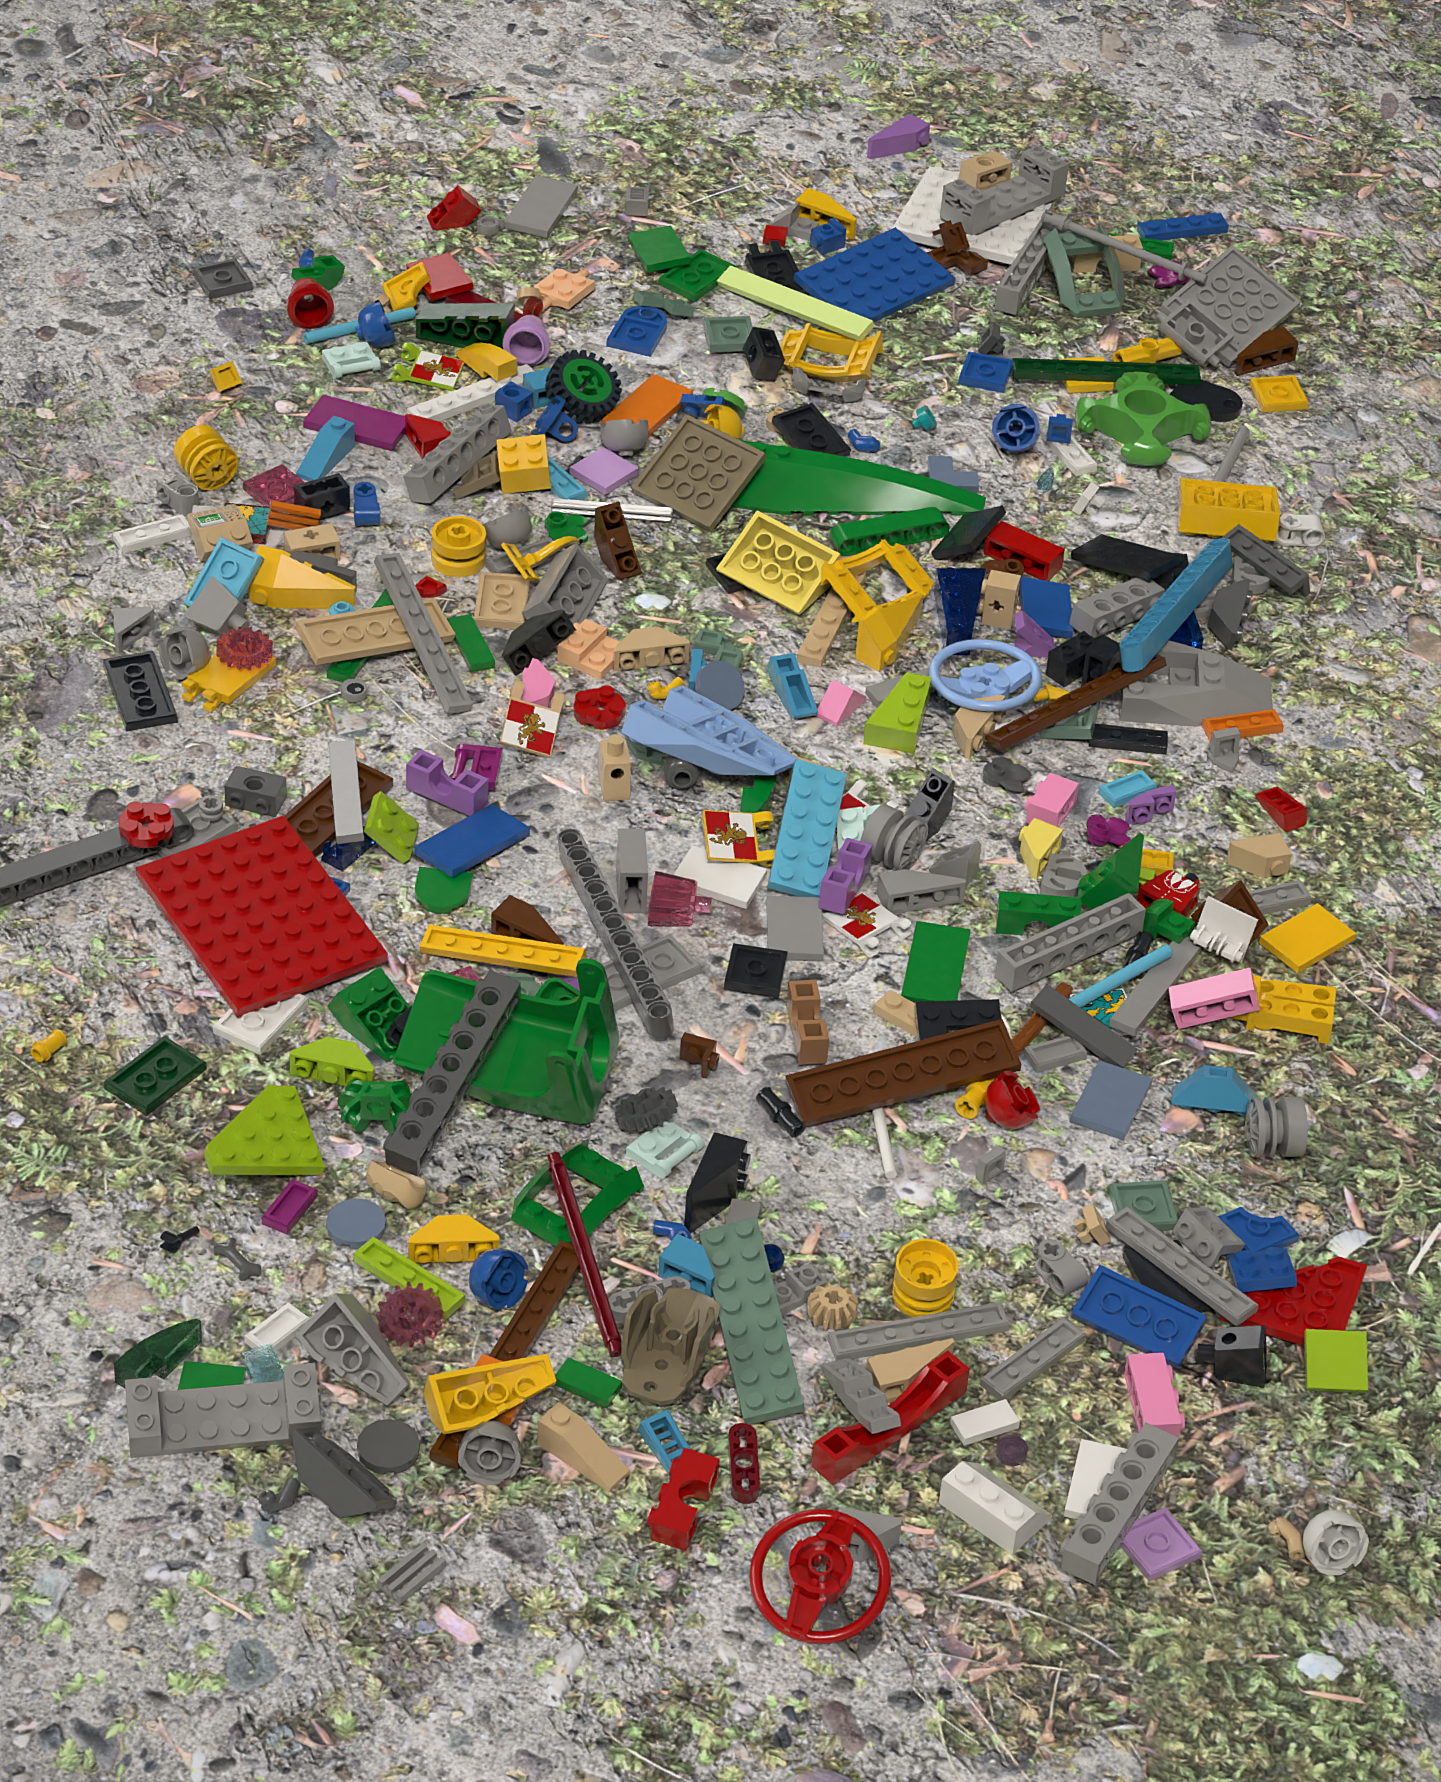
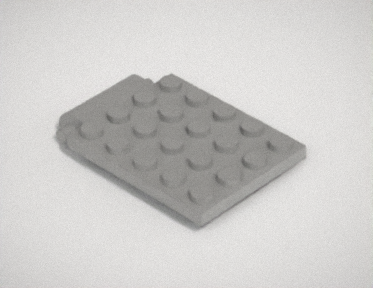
M1232 245L1201 271V273L1208 275L1205 284L1191 279L1161 305L1160 313L1156 316V319L1161 322L1158 330L1174 341L1176 345L1200 365L1206 367L1212 364L1214 367H1217L1222 362L1229 368L1237 361V355L1263 332L1273 330L1299 307L1301 301Z

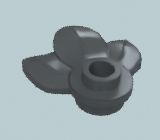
M1006 757L994 758L991 763L986 764L983 768V779L985 782L992 786L1003 785L1006 789L1016 792H1024L1021 782L1032 777L1031 772L1026 767L1020 764H1013L1012 760Z

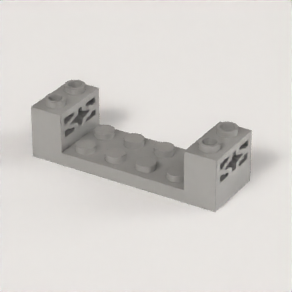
M1034 146L1022 152L1019 176H1015L983 191L974 188L961 179L943 185L940 217L946 221L951 220L952 224L961 221L964 231L971 236L1064 196L1069 164L1060 159V157L1049 153L1043 147Z
M315 1363L283 1366V1381L158 1392L157 1377L125 1380L130 1458L293 1443L292 1433L294 1430L316 1428L320 1431L321 1428Z

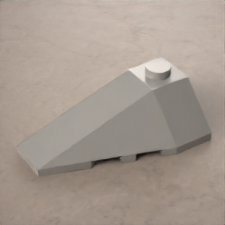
M335 1293L295 1334L313 1359L326 1364L335 1370V1373L351 1380L360 1389L387 1406H390L411 1385L371 1316L353 1294Z

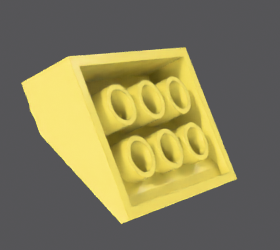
M757 510L716 570L800 615L831 587V584L821 585L823 563L834 564L837 560L841 559V555Z

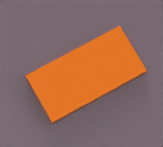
M653 374L602 419V423L606 424V421L632 419L634 423H639V419L648 420L649 437L681 408L680 399L682 394L693 395V390Z

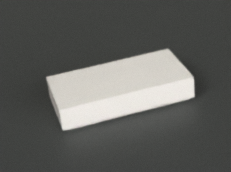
M288 1302L244 1336L245 1343L267 1359L296 1337L295 1334L310 1318Z
M1006 1399L951 1416L950 1425L963 1446L1018 1429L1020 1424L1018 1417Z

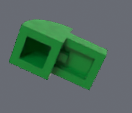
M334 255L314 257L312 266L293 268L291 277L295 281L302 278H312L329 291L341 280L345 266Z
M1157 899L1145 908L1142 932H1150L1154 940L1162 935L1179 944L1193 932L1195 922L1173 911V901Z

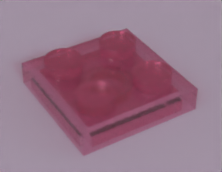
M281 464L244 481L243 490L262 506L270 508L272 500L294 504V486L305 482Z

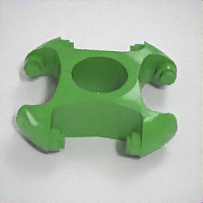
M1124 373L1115 382V388L1119 391L1118 393L1100 400L1081 397L1075 409L1076 425L1080 433L1090 434L1094 429H1098L1103 434L1123 443L1124 446L1121 449V454L1128 460V463L1134 465H1163L1172 455L1171 449L1164 444L1174 441L1185 434H1193L1195 439L1205 440L1209 437L1211 430V417L1207 405L1186 404L1163 391L1165 384L1154 373Z

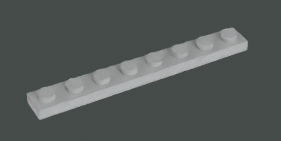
M400 553L376 555L374 564L446 713L471 711L473 703Z

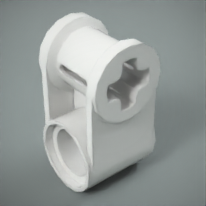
M1289 513L1281 515L1279 520L1280 529L1276 540L1280 545L1316 547L1325 540L1324 530L1318 516Z

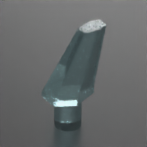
M1048 468L1039 477L1036 484L1040 490H1050L1054 482L1053 468Z

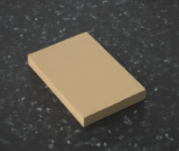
M480 572L474 621L477 626L516 629L522 625L526 618L521 613L528 603L530 580H525L522 575Z

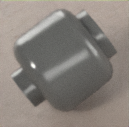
M668 755L664 761V775L671 787L687 789L696 783L699 776L697 765L672 755Z

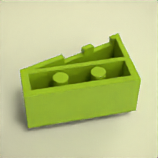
M906 672L865 722L863 744L915 754L930 700L932 677Z

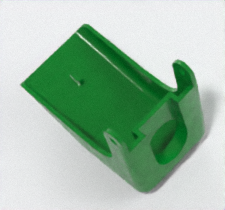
M587 958L580 959L577 962L576 973L580 995L574 999L556 1001L521 994L519 1002L465 1094L491 1105L575 1124H588L592 1122L600 1104L620 1037L604 966L596 960ZM437 970L427 971L421 979L392 1063L424 1076L426 1069L429 1066L433 1067L436 1062V1054L441 1044L446 1045L453 1023L460 1021L462 1009L466 1001L473 999L477 981Z

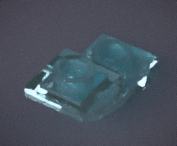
M271 1343L241 1352L250 1382L283 1381V1369Z

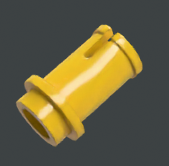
M55 1029L43 1040L35 1041L32 1044L30 1053L36 1061L46 1062L51 1059V1054L67 1044V1038L61 1030Z

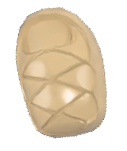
M382 1160L370 1161L365 1177L367 1178V1183L380 1196L391 1202H400L407 1209H413L422 1203L426 1194V1179L386 1164Z

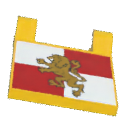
M702 811L707 860L756 863L765 867L772 866L775 850L759 851L756 827L761 829L769 828L770 823L774 821L772 812Z

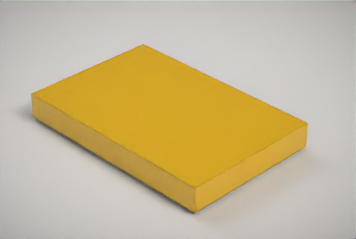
M1317 903L1261 935L1259 944L1298 974L1354 941L1356 932Z

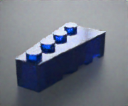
M936 568L934 596L943 648L956 642L973 640L979 605L983 595L981 594V588L985 579L986 568ZM971 650L962 651L954 655H970Z

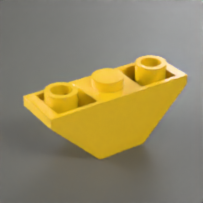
M467 1214L437 1215L408 1238V1259L415 1263L475 1261L481 1253L493 1248H499V1235Z

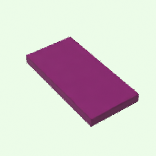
M327 395L320 397L303 420L304 428L320 431L333 416L343 418L355 423L356 442L390 451L395 448L405 434V416Z

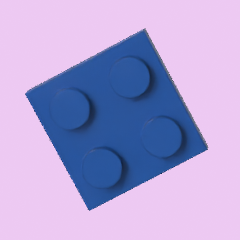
M1270 1247L1264 1251L1251 1252L1242 1250L1236 1254H1228V1266L1235 1287L1241 1292L1297 1286L1296 1273L1287 1248Z

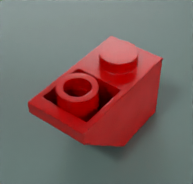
M457 185L452 191L447 193L446 197L437 206L432 208L427 218L435 231L466 227L482 210L476 198Z

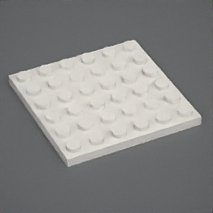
M929 166L892 229L896 227L913 242L938 248L944 246L941 234L933 236L932 232L940 229L939 224L947 222L940 217L943 185L959 179L960 172H952L941 167ZM1056 199L972 236L965 232L970 247L958 252L972 251L985 259L1012 264L1039 223L1043 212L1046 209L1051 211L1056 203Z

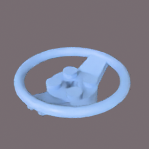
M973 639L956 642L940 650L933 657L929 666V676L932 677L931 684L939 697L942 696L958 706L977 711H1004L1019 707L1030 701L1038 693L1042 683L1041 670L1029 654L1018 647L995 640ZM975 649L993 650L1008 654L1019 660L999 670V666L995 663L963 668L960 671L959 679L939 676V668L943 661L962 651ZM1032 678L1031 684L1025 692L1009 699V693L1014 692ZM995 695L1005 696V700L1001 701L974 700L975 698Z

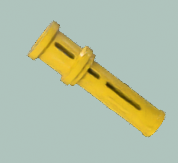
M996 1077L969 1084L965 1095L959 1096L955 1101L956 1111L964 1118H975L979 1113L980 1106L985 1105L987 1087Z

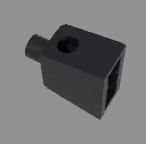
M1266 1326L1219 1328L1216 1332L1215 1344L1198 1343L1197 1362L1215 1363V1377L1218 1380L1265 1388L1267 1373Z

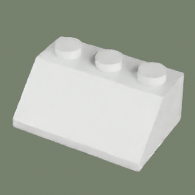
M961 1461L942 1478L939 1503L1012 1555L1052 1519V1514L979 1463Z

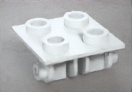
M1208 896L1196 930H1193L1190 939L1194 941L1193 944L1195 945L1198 944L1205 948L1209 947V952H1212L1213 949L1216 950V955L1219 956L1221 953V956L1230 959L1232 963L1234 961L1242 963L1258 919Z

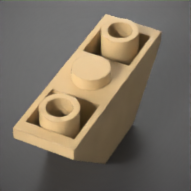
M660 627L633 629L614 647L613 670L621 671L689 663L690 642L688 639Z
M995 695L975 698L974 700L1001 701L1005 700V696ZM964 707L959 708L955 713L953 736L965 758L970 759L975 751H980L985 736L994 731L995 725L998 722L1003 721L1007 710L977 711Z

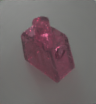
M655 871L648 909V926L689 927L693 924L694 912L711 913L712 897L697 896L698 882L696 880Z

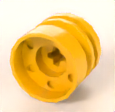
M201 424L191 427L177 439L174 446L173 457L176 463L201 490L211 491L224 486L232 479L238 468L236 452L224 441L218 431L210 425Z
M925 1238L913 1240L901 1248L896 1258L892 1297L895 1305L904 1314L910 1317H918L949 1311L954 1303L959 1266L955 1252L948 1245L940 1241Z

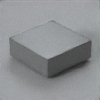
M998 1145L978 1158L976 1179L980 1183L984 1184L1004 1171L1006 1150Z

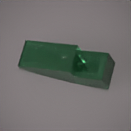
M195 1318L178 1323L147 1337L127 1350L114 1362L115 1383L125 1388V1380L151 1378L153 1375L164 1380L202 1342L201 1321Z

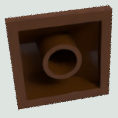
M1242 880L1236 881L1212 896V898L1258 919L1249 945L1269 925ZM1206 901L1191 915L1196 925H1198Z

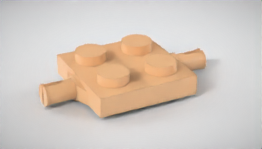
M557 268L534 286L540 290L541 301L536 304L537 310L543 312L549 306H560L569 310L595 289V281L586 278L590 274L589 271L582 268L578 273L573 274L564 269Z

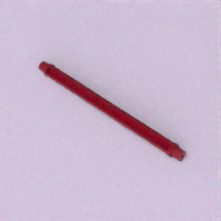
M552 1152L547 1156L549 1161L548 1169L564 1214L604 1346L608 1348L611 1357H618L621 1355L622 1339L619 1335L566 1164L561 1159L559 1152Z

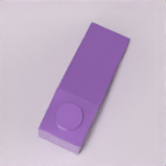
M911 114L905 116L869 138L867 158L874 159L919 149L926 145L930 139V124Z

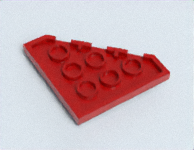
M1338 1256L1329 1259L1328 1264L1318 1267L1310 1265L1295 1270L1297 1286L1242 1292L1258 1304V1310L1238 1326H1266L1267 1335L1305 1346L1304 1332L1306 1329L1346 1331L1368 1265ZM1221 1315L1220 1320L1231 1323Z

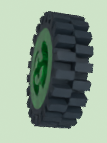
M572 350L570 354L567 351L562 356L560 355L546 376L545 390H549L547 393L548 398L560 395L566 400L561 409L562 412L568 411L567 415L570 418L575 415L576 422L581 423L583 418H585V424H590L592 420L595 423L599 422L601 418L603 419L614 409L621 397L622 388L619 387L621 380L616 379L618 373L616 371L610 372L613 366L610 363L604 366L602 363L605 359L600 357L597 361L595 359L596 354L593 352L587 357L586 350H581L579 354L577 350ZM585 381L589 383L582 392L578 391Z

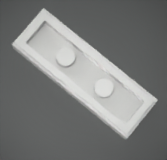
M1048 428L1041 430L1040 437L1075 476L1097 471L1098 464L1072 435L1070 444L1046 441Z
M181 514L114 532L113 541L121 553L124 554L191 536V530L188 521Z

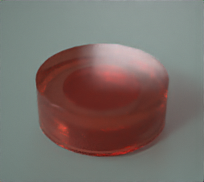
M531 296L524 305L523 315L539 317L543 310L542 300Z

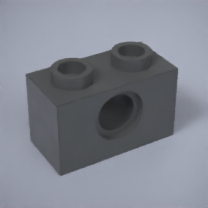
M235 766L224 785L225 806L276 817L287 798L286 777Z

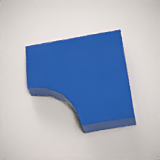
M1243 1207L1217 1216L1245 1243L1242 1250L1255 1252L1264 1251L1270 1247L1282 1249L1298 1242L1299 1239L1297 1231L1283 1216L1274 1218L1259 1217L1249 1213Z

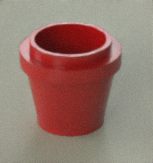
M302 278L294 283L286 305L291 321L303 329L319 328L325 325L331 319L334 312V302L329 291L312 278ZM306 295H312V296H311L310 298H308V299H305V298H304V296H306Z

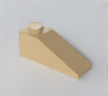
M561 1403L555 1404L538 1420L537 1445L609 1493L630 1474L627 1466L581 1416Z

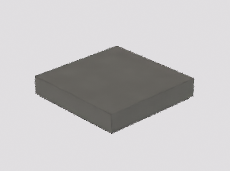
M236 258L193 268V276L209 299L253 290L252 281Z

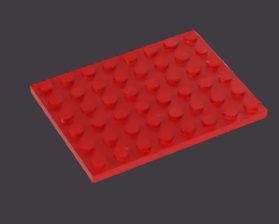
M284 815L136 867V876L237 1017L388 961L387 951Z

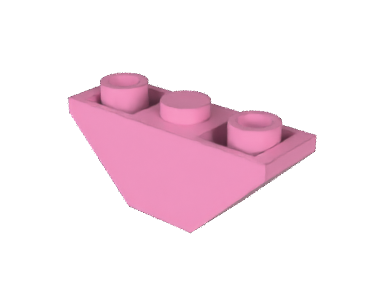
M532 658L529 668L525 667L523 670L522 682L525 685L521 700L550 708V702L555 693L556 680L538 659Z

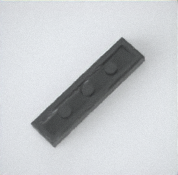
M1048 984L1043 987L1030 1003V1008L1109 1064L1124 1068L1138 1050Z

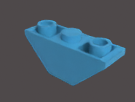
M1203 1065L1173 1087L1171 1104L1183 1109L1200 1107L1206 1108L1211 1112L1226 1110L1234 1111L1239 1115H1246L1248 1101L1251 1097L1258 1096L1233 1068Z

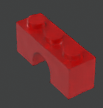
M688 1448L683 1449L679 1459L674 1458L669 1471L671 1478L668 1483L662 1484L659 1492L658 1501L660 1503L657 1508L653 1507L648 1516L647 1526L651 1527L652 1541L687 1551L697 1528L698 1508L686 1505L683 1501L688 1498H699L709 1501L719 1478V1458Z

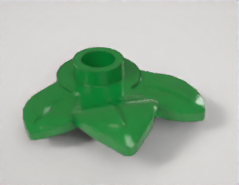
M555 511L549 513L545 519L544 526L549 531V538L553 541L567 536L583 539V542L588 540V534L582 528L588 522L586 517L577 514L566 516L562 512Z

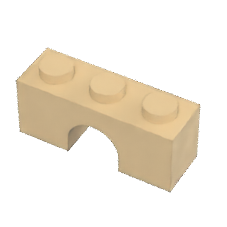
M1109 235V237L1143 250L1138 235ZM1115 249L1121 271H1140V258ZM1103 252L1070 255L1069 261L1073 273L1096 272L1097 263L1104 258Z

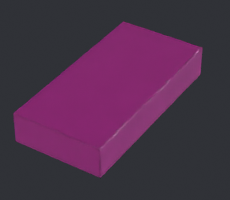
M291 1179L261 1217L262 1225L288 1235L318 1197V1189Z

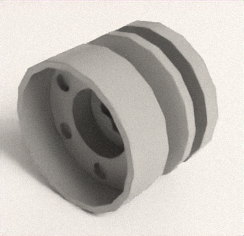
M884 803L872 813L863 830L860 841L873 844L871 859L878 862L884 860L886 866L894 867L895 870H910L920 857L925 846L928 825L922 820H916L911 815L904 817L902 811Z
M1260 1097L1250 1098L1245 1119V1133L1249 1153L1252 1157H1262L1263 1153L1266 1157H1273L1276 1146H1278L1279 1153L1283 1157L1304 1155L1307 1146L1308 1121L1302 1097H1280L1277 1109L1272 1097H1265L1263 1101Z

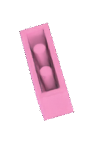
M1251 968L1169 987L1171 1009L1178 1029L1260 1010L1257 987Z
M1164 1353L1128 1355L1124 1377L1138 1433L1144 1423L1147 1422L1179 1437L1180 1431L1185 1429V1418L1183 1412L1178 1411V1390L1172 1387V1367L1166 1364Z

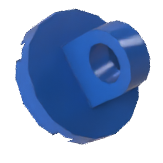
M557 395L553 399L556 403L548 404L535 423V427L538 429H532L531 435H542L547 431L561 441H570L576 437L578 426L572 418L561 411L566 400ZM564 422L572 426V432L569 436H562L559 432V427Z

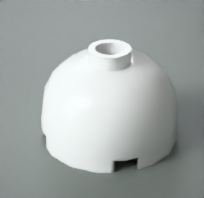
M1326 1510L1317 1514L1309 1521L1303 1535V1547L1307 1558L1320 1573L1328 1576L1346 1573L1343 1568H1348L1351 1564L1356 1567L1367 1553L1369 1544L1368 1535L1365 1533L1364 1527L1355 1517L1341 1510Z

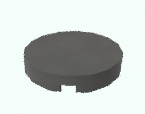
M384 1419L375 1421L366 1426L358 1436L357 1451L360 1462L367 1469L378 1474H386V1472L394 1471V1474L401 1473L412 1467L419 1456L420 1440L417 1432L410 1425L400 1420Z

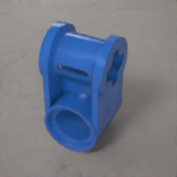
M370 482L357 483L353 489L355 526L380 525L379 502H377L375 486Z

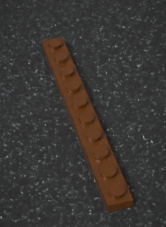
M559 1241L489 1354L490 1357L504 1362L528 1356L581 1269L572 1244ZM467 1430L449 1434L441 1432L430 1450L429 1459L458 1470L460 1467L458 1463L459 1445Z

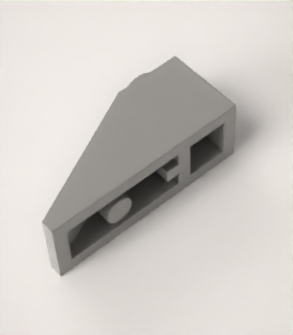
M906 869L879 873L877 896L882 906L893 914L964 902L966 880L963 878Z

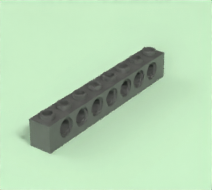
M492 970L488 971L484 979H479L474 990L475 995L471 1001H466L462 1009L460 1021L453 1023L446 1045L441 1044L436 1054V1062L433 1067L429 1066L426 1069L420 1089L416 1088L413 1091L408 1110L401 1112L396 1123L397 1128L393 1135L389 1134L383 1144L386 1164L418 1177L521 998V982ZM428 1114L430 1116L422 1117L421 1115ZM409 1137H416V1139H414V1140H409V1139H407V1138H409Z

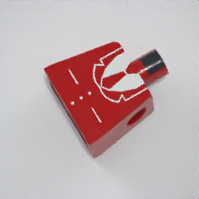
M1167 870L1139 887L1137 901L1146 908L1157 899H1168L1174 902L1173 911L1189 918L1198 904L1200 893L1199 879L1194 873H1187L1183 877L1173 870Z

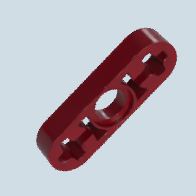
M737 1423L729 1429L728 1434L731 1496L739 1503L750 1504L757 1500L760 1490L757 1433L753 1426L747 1423ZM739 1437H744L746 1441L745 1447H740ZM739 1459H747L751 1461L752 1465L740 1467L735 1462ZM742 1479H748L749 1490H743Z

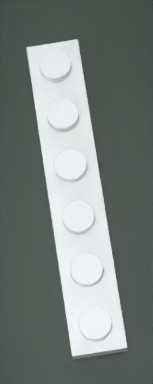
M527 364L517 367V374L498 382L492 377L407 408V414L442 421L495 401V391L510 381L523 387V374L534 372V370Z

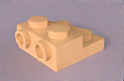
M585 619L581 624L576 622L573 624L576 631L556 645L558 650L557 661L601 680L613 668L614 647L620 641L608 637L607 628L588 619Z

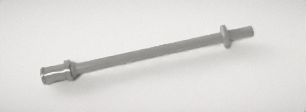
M1046 209L1041 216V223L1055 227L1061 233L1067 231L1074 232L1178 273V280L1184 281L1188 277L1204 284L1207 281L1208 275L1191 269V264L1188 261H1185L1182 265L1073 223L1068 215L1062 216Z

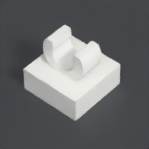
M1091 482L1072 511L1080 516L1083 510L1086 509L1090 515L1095 516L1104 503L1102 497L1095 495L1099 487Z

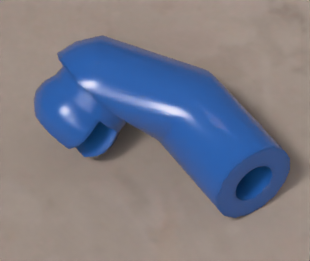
M307 248L304 250L299 260V267L312 266L315 254L312 249Z
M852 429L848 432L849 440L859 452H877L879 450L880 442L875 437L861 436L857 429Z
M662 1220L654 1221L653 1234L668 1236L671 1241L677 1234L692 1239L690 1232L682 1223Z

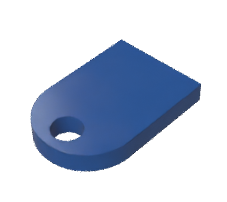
M650 306L628 308L622 313L609 334L606 347L651 357L666 332V315L661 310Z

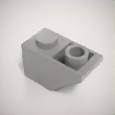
M839 1507V1512L848 1514L868 1526L879 1538L885 1550L899 1543L902 1518ZM853 1533L849 1547L853 1561L863 1562L873 1557L874 1554L867 1543L856 1533Z

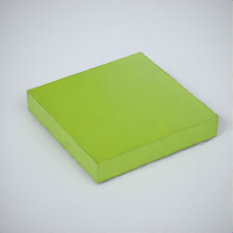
M1306 1329L1304 1332L1306 1391L1367 1393V1332Z

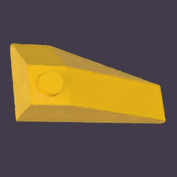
M263 545L257 547L256 554L262 556L264 560L249 586V603L271 608L330 609L333 604L344 601L353 605L354 608L356 607V586L330 573L322 574L312 569V564L306 561L302 564L290 558L291 554L284 550Z
M919 592L904 597L900 603L889 602L887 607H874L859 618L855 659L878 672L891 665L921 616L924 594Z
M542 1354L429 1375L423 1395L431 1421L443 1434H449L480 1426L556 1384V1378L549 1355Z

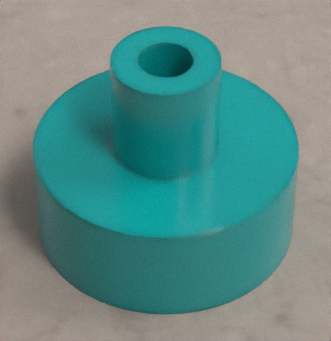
M924 405L916 410L918 417L912 420V424L916 429L923 426L929 431L937 426L935 417L928 406Z

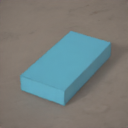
M1143 770L1099 786L1098 793L1113 808L1128 803L1142 793L1156 789L1157 784Z

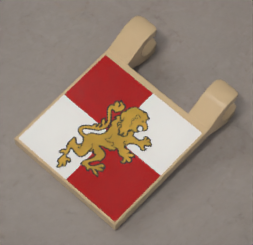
M515 680L510 690L499 744L550 758L565 695L555 692L550 702V708L523 701L521 696L525 683Z

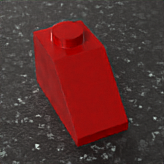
M412 414L405 415V435L421 459L427 453L434 450L439 445V442L451 435V432L446 430L442 422Z

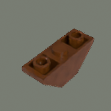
M620 502L595 508L594 538L601 560L618 580L642 573Z

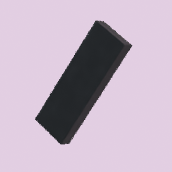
M1095 723L1092 739H1089V747L1166 755L1168 731Z

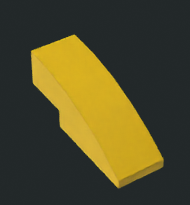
M474 343L455 352L458 358L483 378L490 375L498 382L517 374V358L498 346L488 343Z

